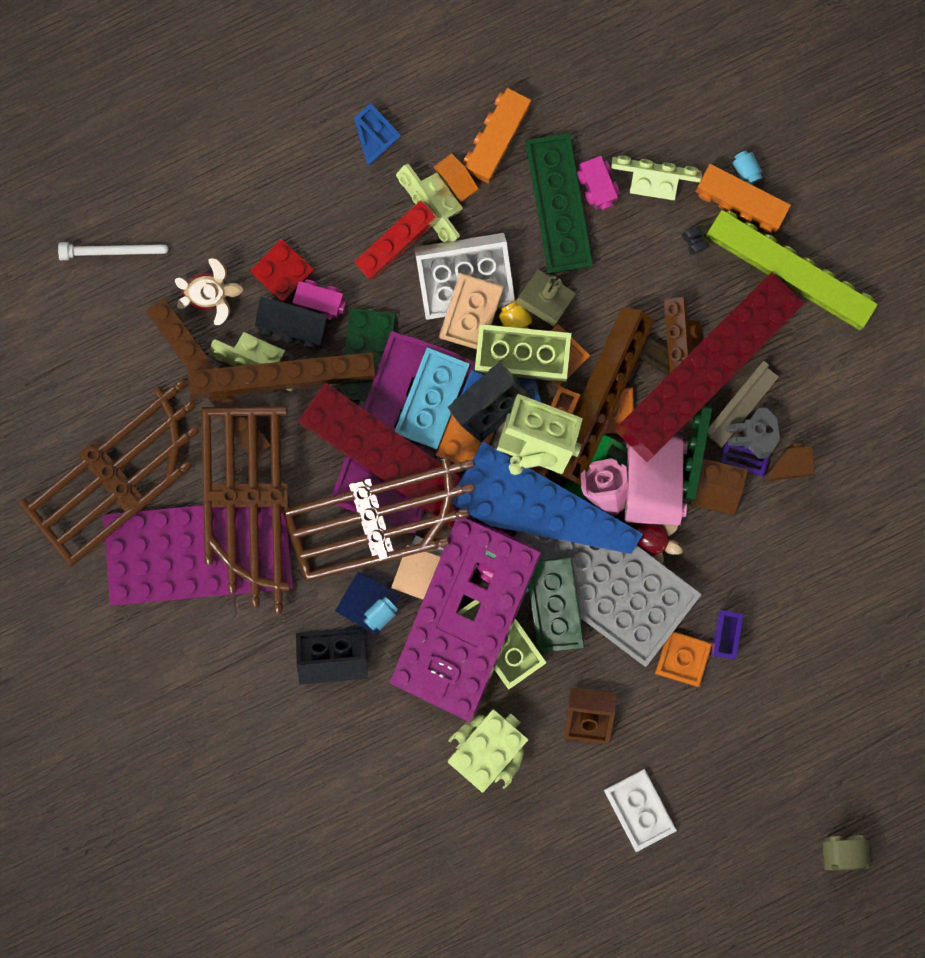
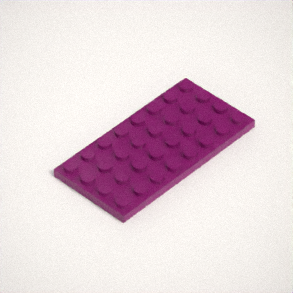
M203 505L139 511L105 539L110 606L251 593L250 582L237 575L236 593L228 592L227 566L214 550L212 552L213 564H205ZM212 507L213 536L227 552L226 507ZM235 507L236 563L250 572L249 507ZM258 507L259 577L273 580L272 507ZM281 510L282 582H290V589H293L289 533ZM122 513L103 515L104 528ZM260 586V592L273 591V589Z

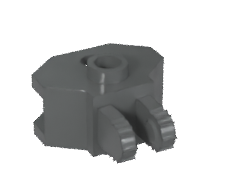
M758 408L752 418L745 420L744 423L726 426L727 432H742L743 436L730 438L728 445L744 446V449L749 448L759 459L768 458L780 441L777 417L768 408Z

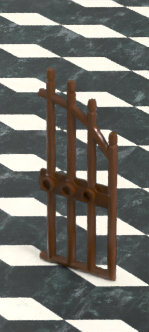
M183 379L176 382L175 386L170 387L166 392L161 387L157 388L154 391L157 399L101 445L95 440L92 444L85 447L78 454L82 461L31 503L26 498L19 502L20 507L70 567L74 566L191 468V464L188 461L182 463L179 468H176L180 448L190 441L192 437L196 436L199 429L193 426L187 430V433L180 436L178 421L187 412L193 410L196 405L191 400L175 412L169 401L187 385ZM160 407H163L168 418L123 456L113 462L106 452ZM170 429L171 445L131 478L127 479L120 469ZM169 458L165 478L142 496L134 486ZM86 468H89L96 478L43 520L36 510ZM103 485L110 495L61 536L57 537L50 527L99 486ZM117 501L124 512L72 555L64 544Z
M287 406L202 407L205 564H213L212 552L214 550L227 566L229 593H236L237 575L250 582L252 607H259L260 586L273 589L274 612L280 614L283 610V591H290V582H282L281 507H288V483H281L280 416L287 415ZM211 416H225L226 484H212ZM234 416H248L249 484H235ZM257 416H270L272 484H258ZM212 507H226L227 552L213 536ZM235 507H249L250 572L236 563ZM258 507H272L273 580L259 577Z
M450 457L441 460L442 467L375 485H373L371 478L349 484L351 490L349 492L290 507L288 502V507H281L305 582L449 545V538L434 540L442 527L447 522L470 516L469 509L450 512L453 497L476 490L474 483L454 487L453 473L475 467V461L465 460L464 462L451 464ZM444 476L445 490L380 507L377 493ZM350 500L355 502L358 513L297 529L294 515ZM443 500L440 513L437 516L391 528L386 526L383 515ZM360 521L362 523L364 535L304 550L300 537ZM431 527L420 544L394 550L390 537ZM366 543L369 544L372 556L311 571L307 558Z

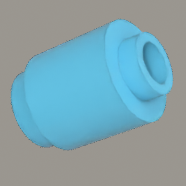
M746 150L735 156L736 160L733 162V165L741 180L754 184L763 178L761 175L762 170L753 152L748 153Z
M384 597L382 600L379 599L364 613L367 617L364 621L372 630L376 627L381 630L396 616L394 613L398 609L387 597Z

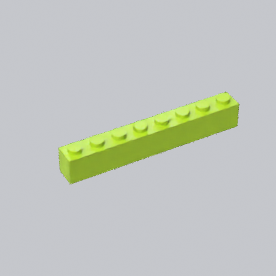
M721 210L705 236L706 238L767 275L773 272L787 287L858 330L864 328L878 305L873 302V297L866 293H858L854 290L855 287L846 281H838L832 272L826 269L822 271L815 267L816 263L809 258L804 257L802 259L795 255L797 252L794 249L777 244V240L771 235H762L757 232L758 228L749 222L744 224L739 221L738 216L733 212Z

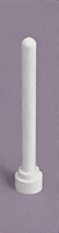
M59 242L58 244L60 261L69 260V258L81 255L165 254L169 250L167 245L74 247L69 242Z

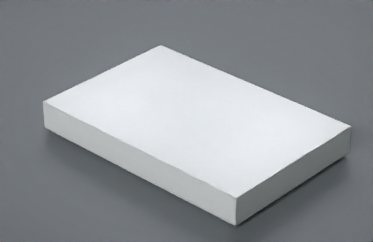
M645 769L604 790L636 852L677 831Z

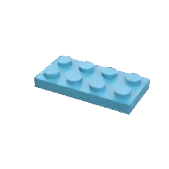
M426 348L395 432L404 438L437 450L451 414L447 407L457 398L469 363Z

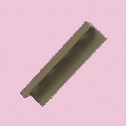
M765 361L760 363L709 426L707 437L719 447H722L733 434L726 431V426L742 423L779 378L767 368L769 364Z

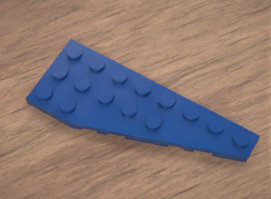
M484 442L481 443L472 459L475 461V467L466 470L457 485L458 487L474 483L476 490L453 497L452 505L459 509H469L470 515L490 526L632 554L643 535L529 468L523 467V471L520 474H511L508 467L511 464V458Z

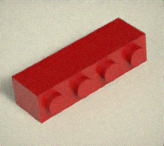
M420 200L354 263L368 279H376L441 218L426 201Z

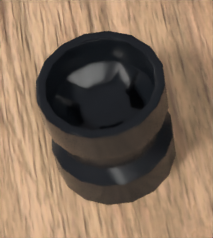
M702 225L691 228L681 234L683 240L689 245L688 251L690 255L697 254L711 247L709 240L705 239V231Z

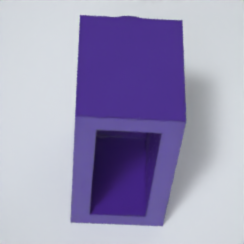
M723 610L717 611L710 656L736 660L743 614Z

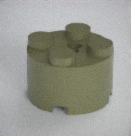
M866 835L847 837L848 840H843V836L825 838V842H822L824 871L871 868L869 840H866Z

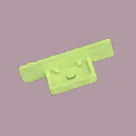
M628 156L612 158L611 168L633 172L630 193L675 200L679 179L701 182L702 171L692 166L680 168L672 163L655 164L648 159H641L640 161L631 160Z
M409 164L404 165L396 174L400 184L405 187L415 204L420 200L426 201L441 218L432 226L443 242L456 241L460 235L449 221V218L460 213L463 209L437 172L421 181Z
M243 332L235 348L214 339L211 343L209 355L218 361H223L235 367L280 362L285 350Z

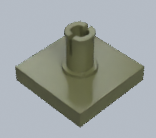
M538 269L518 297L516 303L552 326H555L576 293L562 285L560 279L556 281V276H548Z

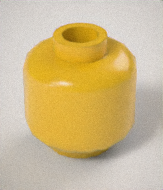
M517 300L501 308L502 312L499 314V318L504 327L529 329L528 325L533 321L532 316L527 309L516 303Z

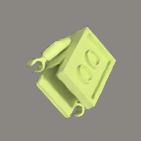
M517 394L511 414L508 413L497 450L513 456L510 459L511 464L508 466L510 473L513 475L520 474L523 471V467L530 468L536 466L562 474L571 456L577 457L582 444L576 441L583 418Z
M493 708L486 716L478 715L474 717L472 722L466 721L449 738V742L457 739L459 745L456 747V752L449 758L448 763L482 793L494 779L495 782L503 779L505 781L503 789H505L520 768L524 755L522 747L528 741L516 729L521 722L511 713L504 719Z

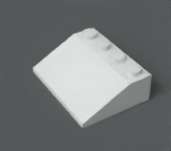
M504 233L414 247L426 320L446 316L460 272L504 286L497 308H502L515 301L507 242Z

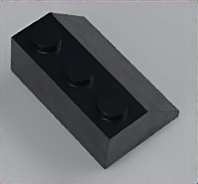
M260 297L255 327L259 329L260 334L272 337L273 334L280 335L281 340L289 343H294V340L303 342L302 346L314 350L316 346L322 348L329 325V319L326 315Z
M499 362L496 366L490 368L481 379L474 382L467 391L457 397L447 408L466 431L482 442L505 422L508 413L511 414L517 394L530 399L533 397L517 378Z
M364 627L296 633V666L299 685L368 679Z

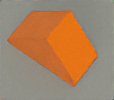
M452 153L433 167L460 203L478 191V187L466 167Z

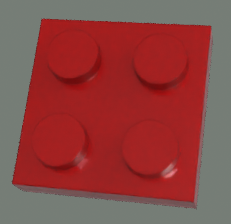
M282 239L250 270V273L282 303L297 290L299 281L304 282L314 272V269Z

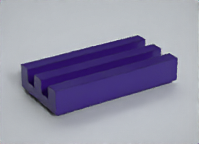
M726 441L719 463L748 469V473L761 477L764 476L769 457L764 458L763 462L728 452L729 448L756 456L749 448L729 446L728 441ZM726 457L759 466L761 470L728 461Z

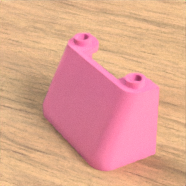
M675 434L648 462L627 443L629 480L625 522L680 525L681 519L686 517L687 504L682 503L683 454H687V441L683 440V436Z

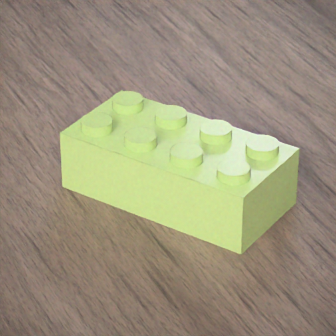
M479 324L475 372L486 374L490 368L500 362L515 377L566 382L571 333Z
M474 600L457 613L474 621L481 602ZM516 619L494 669L508 690L546 664Z

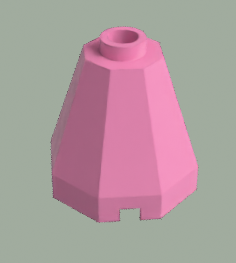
M614 459L594 461L589 465L590 469L587 472L584 470L581 473L583 494L600 510L611 516L618 515L625 508L629 480L627 467L623 464L620 466Z

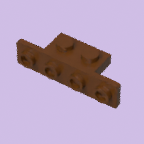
M685 297L666 299L664 301L670 373L701 343L702 328L700 321L687 319Z

